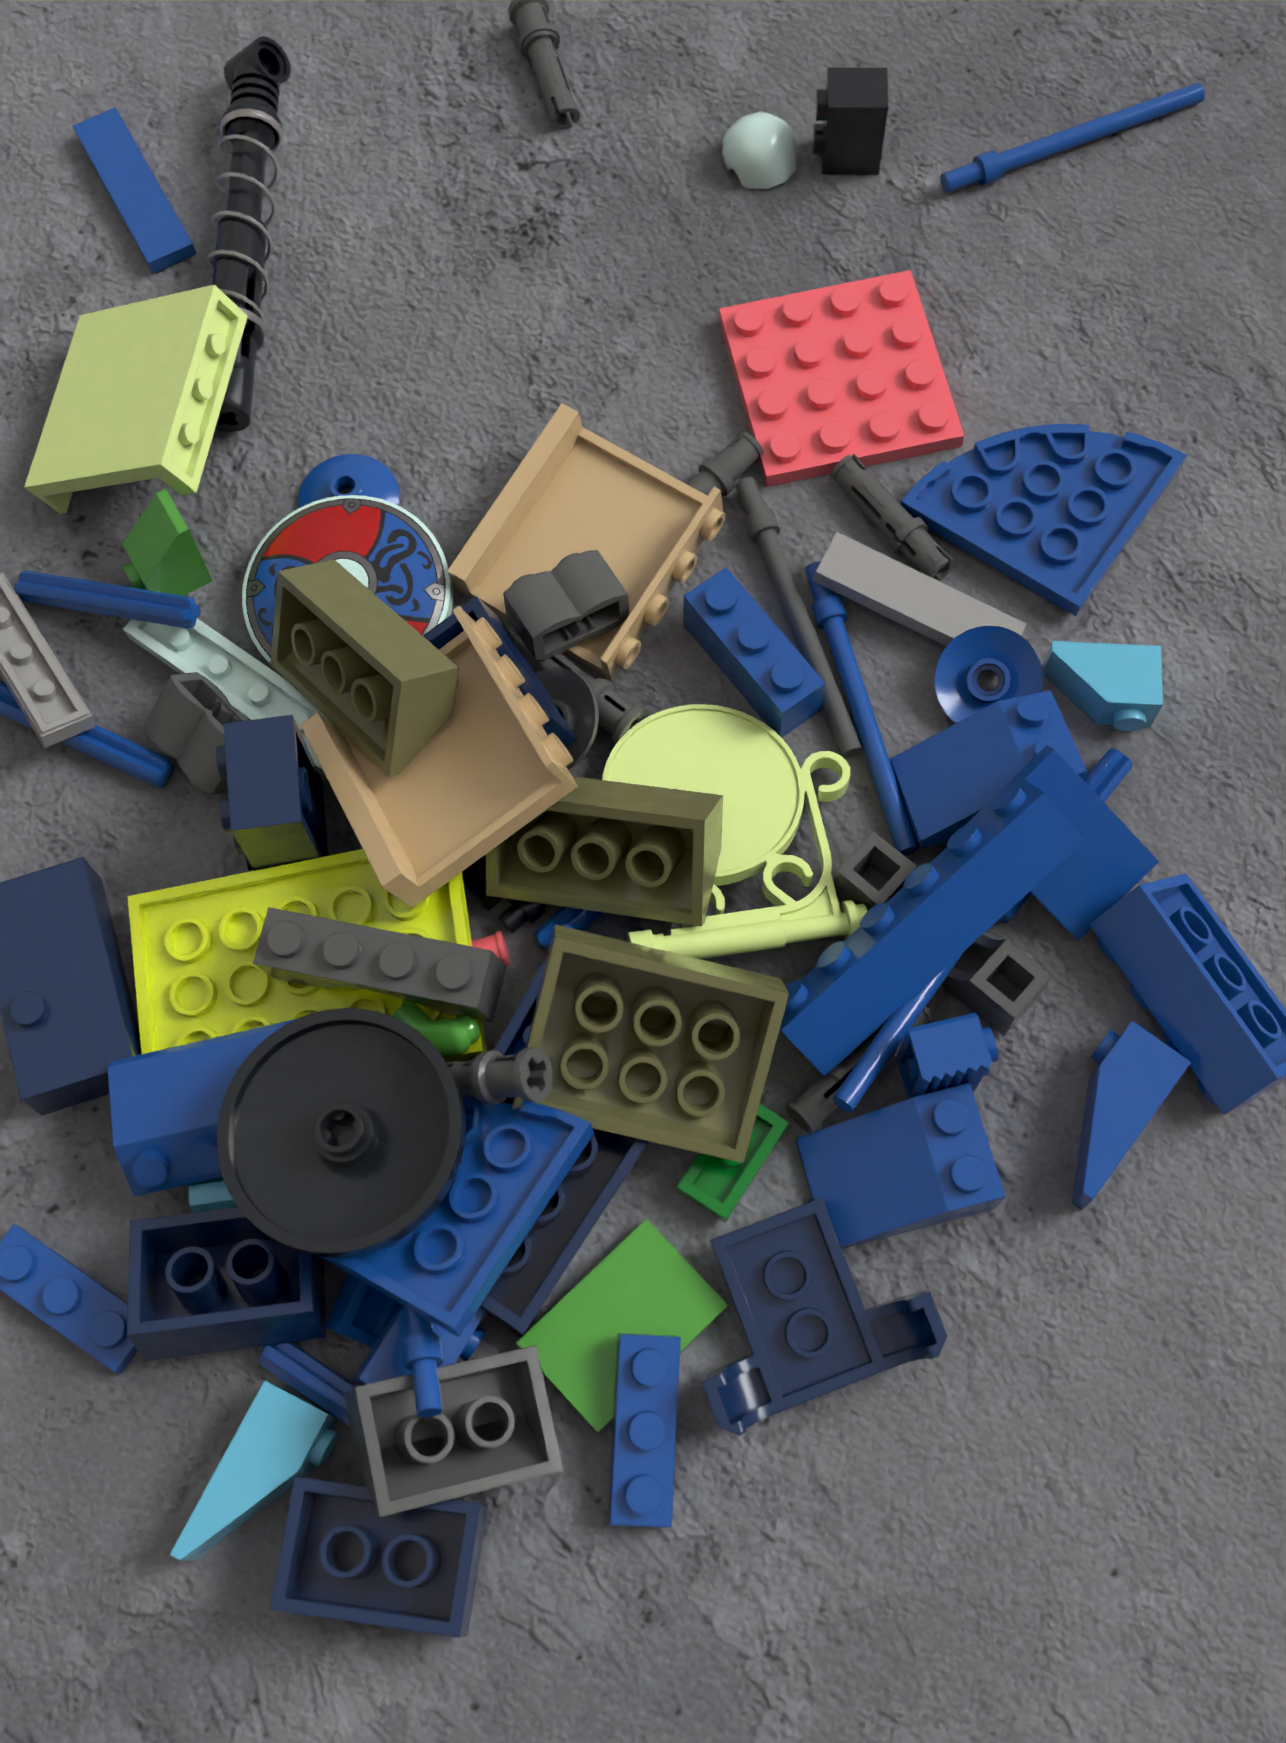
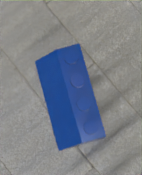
M1186 873L1138 885L1090 923V926L1098 936V945L1103 954L1110 961L1118 964L1131 983L1130 989L1134 998L1142 1007L1150 1010L1164 1029L1163 1035L1167 1045L1191 1062L1189 1066L1197 1076V1084L1201 1093L1210 1103L1218 1106L1224 1115L1247 1104L1286 1080V1009Z
M294 1020L119 1059L109 1063L108 1081L113 1148L134 1196L222 1177L217 1153V1127L227 1089L248 1055L268 1036Z

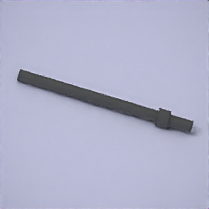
M753 477L743 478L735 486L747 514L744 523L750 539L753 543H758L802 656L826 683L822 707L843 758L857 755L862 751L861 744L777 535L780 532V527L774 512L766 508L755 479Z

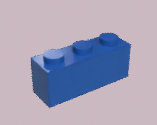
M727 567L683 596V625L762 720L781 738L821 711L826 683Z

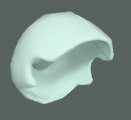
M757 112L738 119L726 131L722 141V154L728 171L733 169L736 172L743 187L748 189H769L784 183L796 170L797 153L794 135L789 125L781 118L769 113Z

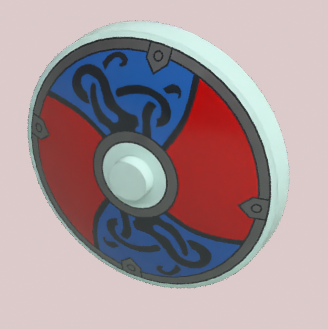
M359 495L335 496L314 501L300 507L279 521L265 535L254 551L245 573L242 588V607L246 627L258 651L269 665L271 661L277 576L280 570L334 559L422 636L449 617L453 606L452 580L447 572L449 567L444 553L431 531L416 516L404 508L379 498ZM270 665V667H271L275 672H277L280 676H282L277 670H275V669Z

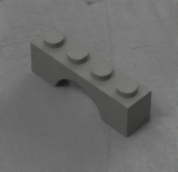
M873 831L837 869L834 880L837 898L841 901L852 900L855 905L864 904L868 912L875 905L883 902L886 903L904 887L903 884L906 877L917 866ZM981 935L964 951L942 985L1005 1036L1038 999L1052 976L1008 940H996Z
M269 907L253 961L254 965L277 980L327 990L331 987L364 989L409 1000L437 1012L457 1016L466 1014L473 1019L492 1023L506 966L492 950Z

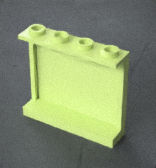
M215 284L80 315L24 488L60 514L67 513L72 494L75 491L154 478L161 479L180 495L197 493L248 315Z

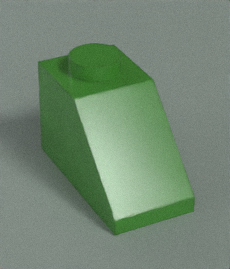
M167 489L157 492L122 543L132 563L124 566L123 569L134 588L184 596L213 580L186 523Z

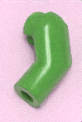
M408 1001L397 1009L393 1017L419 1031L432 1043L442 1057L459 1056L467 1052L470 1045L476 1043L480 1036L478 1023L466 1014L458 1015L455 1019L449 1018L432 1021L415 1002Z

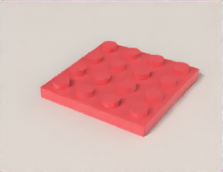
M911 270L719 308V323L751 435L759 442L764 452L761 458L758 459L766 487L831 474L836 464L847 455L852 456L855 454L866 467L962 447L965 435Z

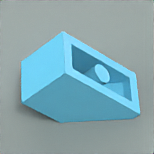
M1067 641L1051 642L1043 663V675L1096 725H1110L1116 730L1125 732L1138 731L1152 726L1163 706L1161 646Z

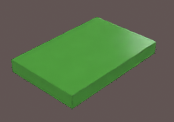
M645 1219L516 1343L521 1349L536 1345L542 1372L599 1434L613 1421L618 1333L681 1337V1354L728 1308V1304L665 1237Z

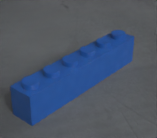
M1024 779L1017 785L1014 784L1004 788L992 800L991 808L974 824H968L958 829L948 840L947 848L932 862L915 868L906 877L903 884L904 887L886 903H879L872 907L863 916L860 927L843 942L839 941L830 945L820 955L817 966L800 981L795 980L785 986L789 996L780 1031L823 1076H826L885 1023L899 1007L915 996L1086 842L1045 792Z

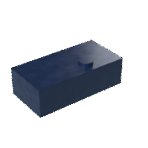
M84 857L0 882V1011L20 1100L42 1116L108 1095L109 1063L141 1055L139 1026L103 881Z
M593 1128L594 1134L480 1305L482 1309L486 1310V1314L520 1337L523 1336L649 1141Z

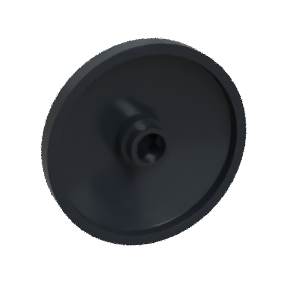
M358 1008L329 1009L312 1013L284 1025L268 1036L248 1055L233 1077L223 1099L217 1127V1153L223 1180L232 1199L245 1217L269 1237L291 1249L321 1257H349L379 1250L414 1231L434 1212L448 1193L461 1164L465 1147L466 1115L463 1098L455 1076L442 1055L427 1038L407 1023L384 1013Z

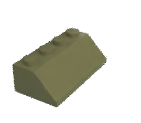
M333 559L278 571L270 665L388 777L399 775L452 715L455 689L458 685L459 667L336 560Z
M572 776L578 785L577 788L485 854L486 896L702 927L706 919L721 851L723 795Z

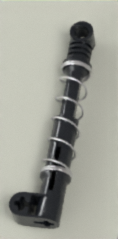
M260 36L228 60L224 66V77L231 90L230 107L223 113V119L221 120L220 134L222 139L219 140V148L224 154L230 156L232 161L231 171L220 174L215 178V185L218 189L228 194L227 211L217 212L211 217V222L218 229L216 251L208 255L207 261L214 267L212 285L215 284L248 317L215 430L223 432H238L250 425L256 352L263 346L267 322L263 312L260 310V306L269 293L270 282L267 273L264 271V264L268 261L273 251V242L266 227L270 225L276 216L277 208L274 197L269 189L279 179L280 167L277 158L273 154L282 144L283 125L277 116L280 85L290 77L291 66L287 54L282 47L273 39L265 36ZM224 142L233 148L232 153L226 151L223 147ZM270 155L275 166V173L271 183L266 187L264 186L266 158ZM230 176L228 191L220 185V180L223 177ZM266 192L272 208L271 215L263 223L261 221L263 193ZM221 215H224L217 224L216 218ZM266 238H267V241H268V252H267V254L265 255ZM214 255H215V262L212 261V257H213ZM263 278H264L265 287H264V292H263V294H262V283H263Z

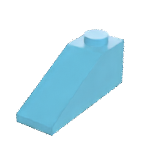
M264 1380L170 1555L180 1561H196L291 1489L294 1476L305 1478L310 1474L314 1465L321 1468L328 1460L338 1440L339 1434L333 1431L338 1418Z

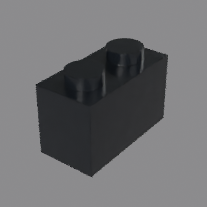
M828 67L826 89H817L815 117L816 121H822V124L813 125L812 141L813 154H821L822 175H879L888 113L887 68Z

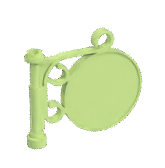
M707 704L677 706L657 712L634 725L616 743L605 764L602 780L723 795L721 851L710 901L715 907V915L706 916L702 927L678 923L682 928L671 929L670 935L664 936L663 933L653 935L650 929L628 932V942L697 959H707L785 947L788 943L844 935L846 939L860 927V922L867 913L864 904L855 905L852 900L842 901L840 910L831 874V853L817 800L820 802H831L845 794L850 781V767L841 755L831 751L813 753L805 759L800 769L790 747L765 723L732 708ZM819 768H828L836 772L840 780L835 784L820 785L816 798L811 773ZM805 801L821 864L822 876L813 891L796 902L774 885L772 878L781 872H791L801 879L804 886L809 887L811 885L813 872L809 864L794 855H782L797 833ZM763 871L762 891L765 897L775 906L724 914L725 898L717 886L739 882Z

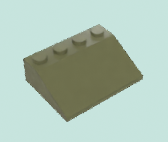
M555 924L526 1048L539 1047L545 1051L551 1062L553 1081L547 1098L542 1102L534 1103L559 1109L590 1122L594 1129L744 1163L789 992L780 978ZM514 1097L512 1109L520 1108L524 1100L521 1097Z

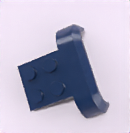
M817 1198L710 1240L752 1353L728 1363L700 1379L718 1427L739 1436L745 1433L748 1427L769 1416L893 1367L919 1359H933L941 1353L947 1333L931 1292L913 1293L868 1309L864 1308L822 1198Z

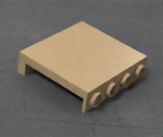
M561 403L447 572L458 592L470 599L477 596L494 613L510 621L506 616L503 592L511 587L515 580L527 574L551 571L564 557L572 553L598 550L628 593L629 616L623 623L612 630L595 637L584 638L563 653L606 678L613 680L620 668L628 669L636 659L641 648L639 639L649 624L656 626L663 618L670 599L667 597L676 583L680 582L683 584L692 574L698 556L695 554L705 539L712 541L719 533L725 520L721 490L713 487L708 496L583 428L579 412Z
M457 606L452 611L464 631L439 649L459 667L458 685L455 689L452 715L399 775L388 777L320 713H315L300 725L382 887L411 908L578 787L566 767L573 762L569 751L553 732L550 735L546 734L542 727L549 721L546 713L530 693L522 694L519 686L525 682V679L512 660L506 654L500 657L496 651L502 645L501 639L485 618L481 617L475 622L460 606Z

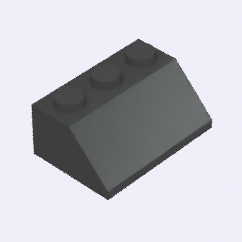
M536 1345L437 1368L442 1413L434 1417L422 1418L417 1416L412 1374L357 1386L344 1393L356 1458L378 1517L564 1471Z

